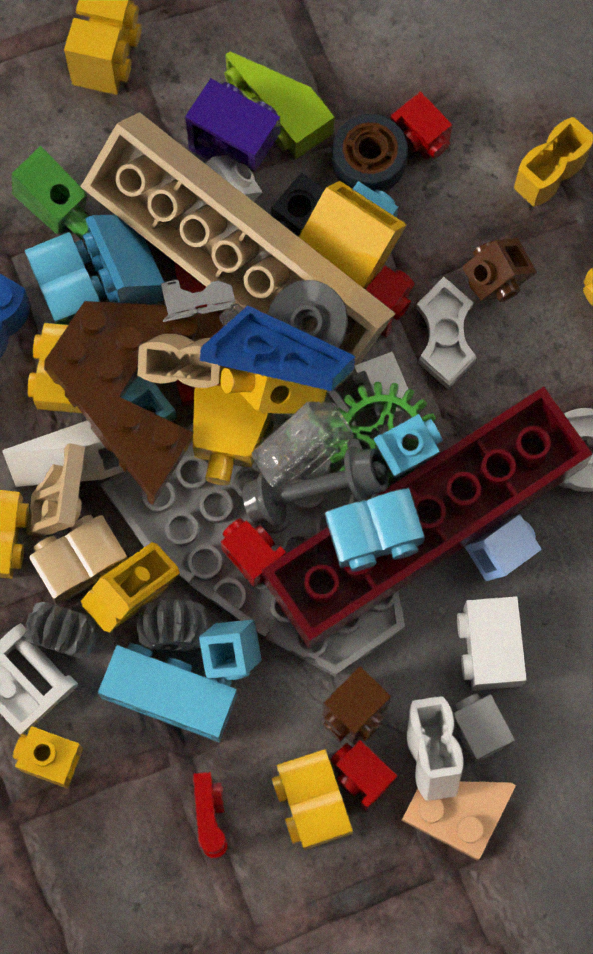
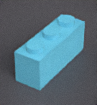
M129 643L128 648L116 645L98 691L101 699L220 743L238 696L237 689L230 687L231 680H226L225 677L205 678L191 672L192 666L178 659L169 658L167 663L151 658L153 654L151 650L137 644Z

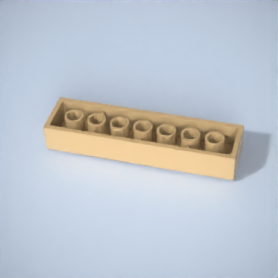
M140 112L116 124L80 186L206 287L211 282L218 280L232 285L236 301L232 308L239 313L246 306H250L268 314L270 305L278 293L288 285L298 281L315 280L330 286L341 296L347 309L348 326L339 349L356 356L354 366L361 363L395 315L391 309ZM311 318L306 324L308 332L316 329L318 325L317 319ZM353 370L335 387V389L341 383H343L351 374H353Z

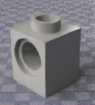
M478 693L455 704L458 711L453 713L454 728L473 764L511 746L515 741L491 694L480 699Z

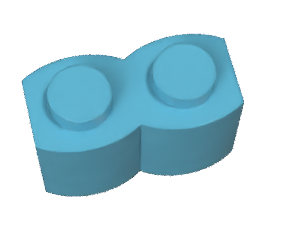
M70 232L25 250L29 264L55 324L69 325L84 301L100 302L101 299L106 298L98 276L90 278L84 266L91 261L82 240L74 242Z
M409 488L389 492L367 501L345 505L325 513L326 522L341 568L350 566L351 571L364 570L377 564L375 558L392 554L393 559L408 557L417 553V546L424 543L425 537Z

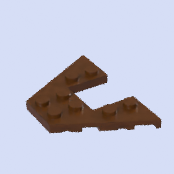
M84 301L46 357L44 370L54 383L64 389L65 397L74 408L77 406L91 423V430L107 450L114 452L119 459L121 468L125 472L129 471L147 494L148 502L154 505L190 446L194 433L123 399V396L138 374L139 346L162 334H178L194 342L203 338H212L239 312L235 309H223L163 322V319L168 315L166 305Z

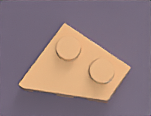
M460 781L456 797L426 801L417 789L401 821L478 861L516 785L510 782Z

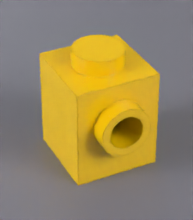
M31 726L28 735L21 734L13 752V758L17 759L15 767L21 772L68 789L83 747L77 742Z

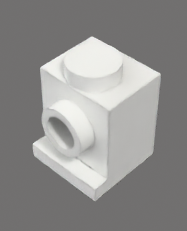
M393 352L354 366L352 377L354 383L357 385L363 382L364 385L361 386L366 388L368 397L376 395L374 390L375 382H381L383 394L389 395L391 384L397 383L399 386L397 397L401 399L408 390ZM384 405L373 407L378 419L381 416ZM396 408L394 417L398 418L405 412Z

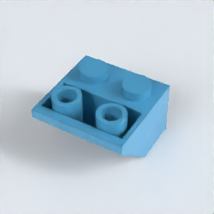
M92 215L85 218L89 231L83 234L87 246L86 250L95 272H99L108 302L153 305L165 300L160 284L164 283L145 238L116 215Z

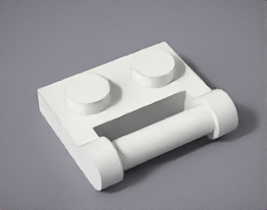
M22 623L16 625L0 639V714L20 735H25L31 726L34 727L60 701L67 698L77 688L78 683L71 675L65 676L37 645L28 642L24 637L26 627ZM17 649L52 686V689L44 696L6 657L12 650Z

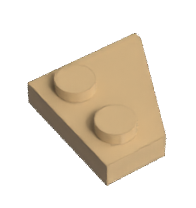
M67 444L64 448L63 466L53 464L46 473L43 482L39 483L32 493L26 530L27 535L42 538L70 528L78 520L82 507V502L78 495L85 451L84 446Z

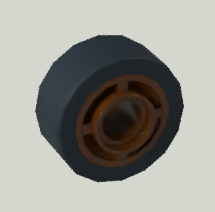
M363 114L349 119L339 128L333 140L332 166L336 177L352 189L359 181L374 192L376 190L388 191L400 181L406 169L408 143L404 132L394 121L382 115ZM365 150H373L379 156L374 159H366L360 153Z

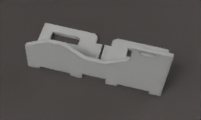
M179 280L160 283L168 315L163 319V322L190 317L194 314L228 309L236 302L232 285L220 280L211 282L203 291L196 293L181 289ZM207 304V307L196 309V306Z

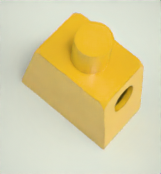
M224 368L220 376L221 387L225 393H240L256 411L261 413L321 414L327 390L233 368Z
M219 385L208 388L195 387L193 451L194 457L209 460L205 477L206 481L218 485H229L234 465L252 467L273 413L256 411L240 393L227 394Z

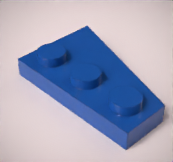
M246 306L200 349V361L328 391H332L354 369L356 357L250 306Z

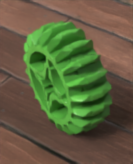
M381 382L374 383L376 395L369 397L364 386L358 387L362 400L356 403L349 394L344 396V401L350 407V410L345 412L343 409L335 407L333 413L342 419V423L340 425L332 422L327 425L329 431L339 433V438L326 440V446L329 448L340 447L341 451L330 457L331 463L336 464L344 460L346 450L349 449L348 437L368 444L371 449H377L375 441L370 436L361 434L372 435L375 431L379 433L378 429L384 428L387 418H389L387 424L389 431L394 428L396 408L404 411L412 418L425 409L427 402L422 399L414 406L409 404L414 396L412 389H408L402 399L397 397L399 390L397 383L391 384L389 395L383 394ZM384 405L379 421L375 425L370 427L352 425L357 416L366 409ZM431 413L421 417L423 422L432 419L434 422L436 417ZM406 436L402 441L404 443L402 446L407 451H414L419 445V440ZM415 468L397 478L393 476L392 472H388L387 488L391 486L390 482L399 481L413 472Z

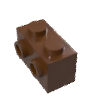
M359 666L323 703L322 715L325 721L323 726L339 742L346 738L353 744L359 737L366 742L383 724L384 717L382 714L388 709L392 696Z

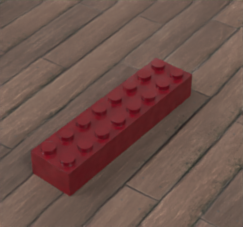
M543 386L409 473L385 491L374 496L377 497L389 492L409 488L425 537L424 543L417 546V553L400 559H393L392 554L383 555L375 558L376 565L360 571H351L350 566L340 567L329 528L327 527L262 569V580L307 647L311 649L585 468L593 453Z

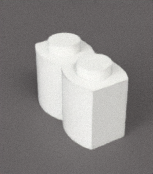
M443 696L413 700L410 707L407 744L412 756L417 761L415 770L416 784L426 801L456 797L463 769L462 751L457 740L452 736L454 727L453 713Z

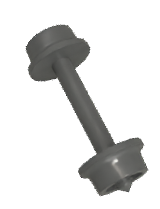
M351 447L346 450L344 456L345 470L281 486L272 471L265 470L259 473L257 479L244 484V506L253 523L269 522L271 525L278 526L285 522L286 503L345 487H350L354 497L359 502L371 499L372 495L387 489V467L377 449L360 450L357 447Z

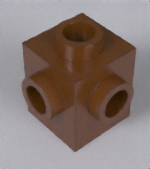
M518 238L484 243L473 251L474 257L462 266L468 277L471 290L479 297L480 301L498 299L499 302H505L515 297L521 291L519 286L537 273Z

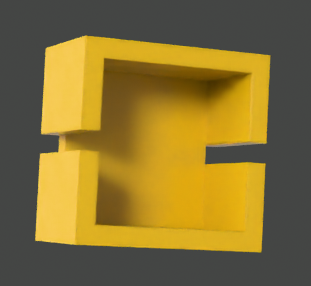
M79 0L76 14L87 16L90 20L73 18L64 48L72 85L118 95L121 82H127L130 76L132 60L128 59L127 56L129 57L131 46H138L141 37L142 25L137 23L139 6L134 5V0Z

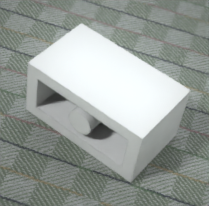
M517 596L467 600L463 608L464 613H457L459 638H466L468 654L461 655L463 679L471 680L472 691L522 687L527 680Z

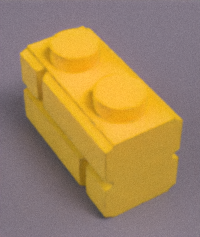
M151 542L142 548L140 552L135 553L102 576L81 600L83 608L104 631L110 633L136 614L140 608L158 598L180 574L179 568L157 543Z

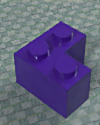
M210 78L185 116L189 150L207 160L214 156L227 155L255 172L280 135V116H278L275 109L264 102L258 101L255 103L243 96L237 87L230 83L223 82L221 84Z

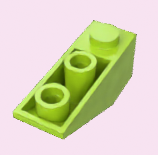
M231 51L225 54L226 71L224 75L228 83L241 90L249 100L255 103L261 101L270 105L280 116V135L275 142L281 150L285 151L288 149L297 159L334 134L335 117L311 87Z

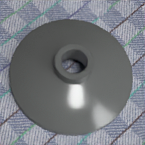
M302 280L285 287L274 298L267 314L337 348L343 342L348 326L347 309L341 296L330 286L315 280ZM316 318L318 322L316 329L308 332L306 329L308 320Z

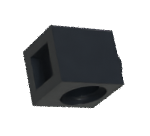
M301 172L271 207V216L299 237L325 189ZM295 207H304L309 211V214L304 217H295L290 213V210Z

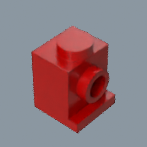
M421 91L391 114L390 120L394 121L404 132L408 149L414 153L418 151L425 160L429 157L436 159L449 147L452 124Z
M385 265L365 290L395 313L393 318L398 321L412 302L408 298L415 283L403 271L396 270L394 272ZM393 319L390 320L381 333L385 338L391 333Z
M242 518L235 520L222 533L225 537L220 541L222 551L254 588L263 581L262 569L286 554V551L281 546L273 551L272 547L275 545V542L262 526L258 525L254 529L247 520L244 521Z
M361 740L353 747L345 743L330 759V762L335 766V770L340 774L336 778L337 782L351 796L355 797L360 793L364 797L360 806L365 811L373 805L397 778V775Z

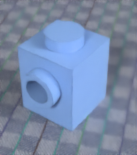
M520 514L509 517L465 546L486 581L508 575L542 550L536 541L533 528L528 522L523 520Z

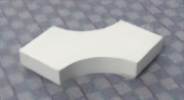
M443 277L416 305V310L423 316L429 333L428 345L420 356L418 363L449 389L476 361L474 352L465 340L463 330L465 317L473 307L474 302Z

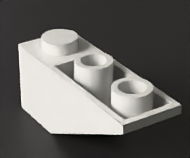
M88 420L2 450L16 487L39 485V483L43 482L46 473L53 464L63 466L64 448L69 443L85 447L80 481L102 480L122 473L124 470L119 465V459L114 452L107 450L91 430V423Z

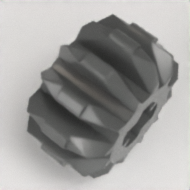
M162 599L160 602H150L139 609L137 633L142 647L155 653L167 652L168 654L172 652L195 651L201 647L199 637L208 630V620L203 605L194 603L191 600L180 601L175 599L167 601Z
M39 602L35 603L32 613H29L24 637L32 644L83 659L89 657L92 647H95L99 624L92 617L50 603Z

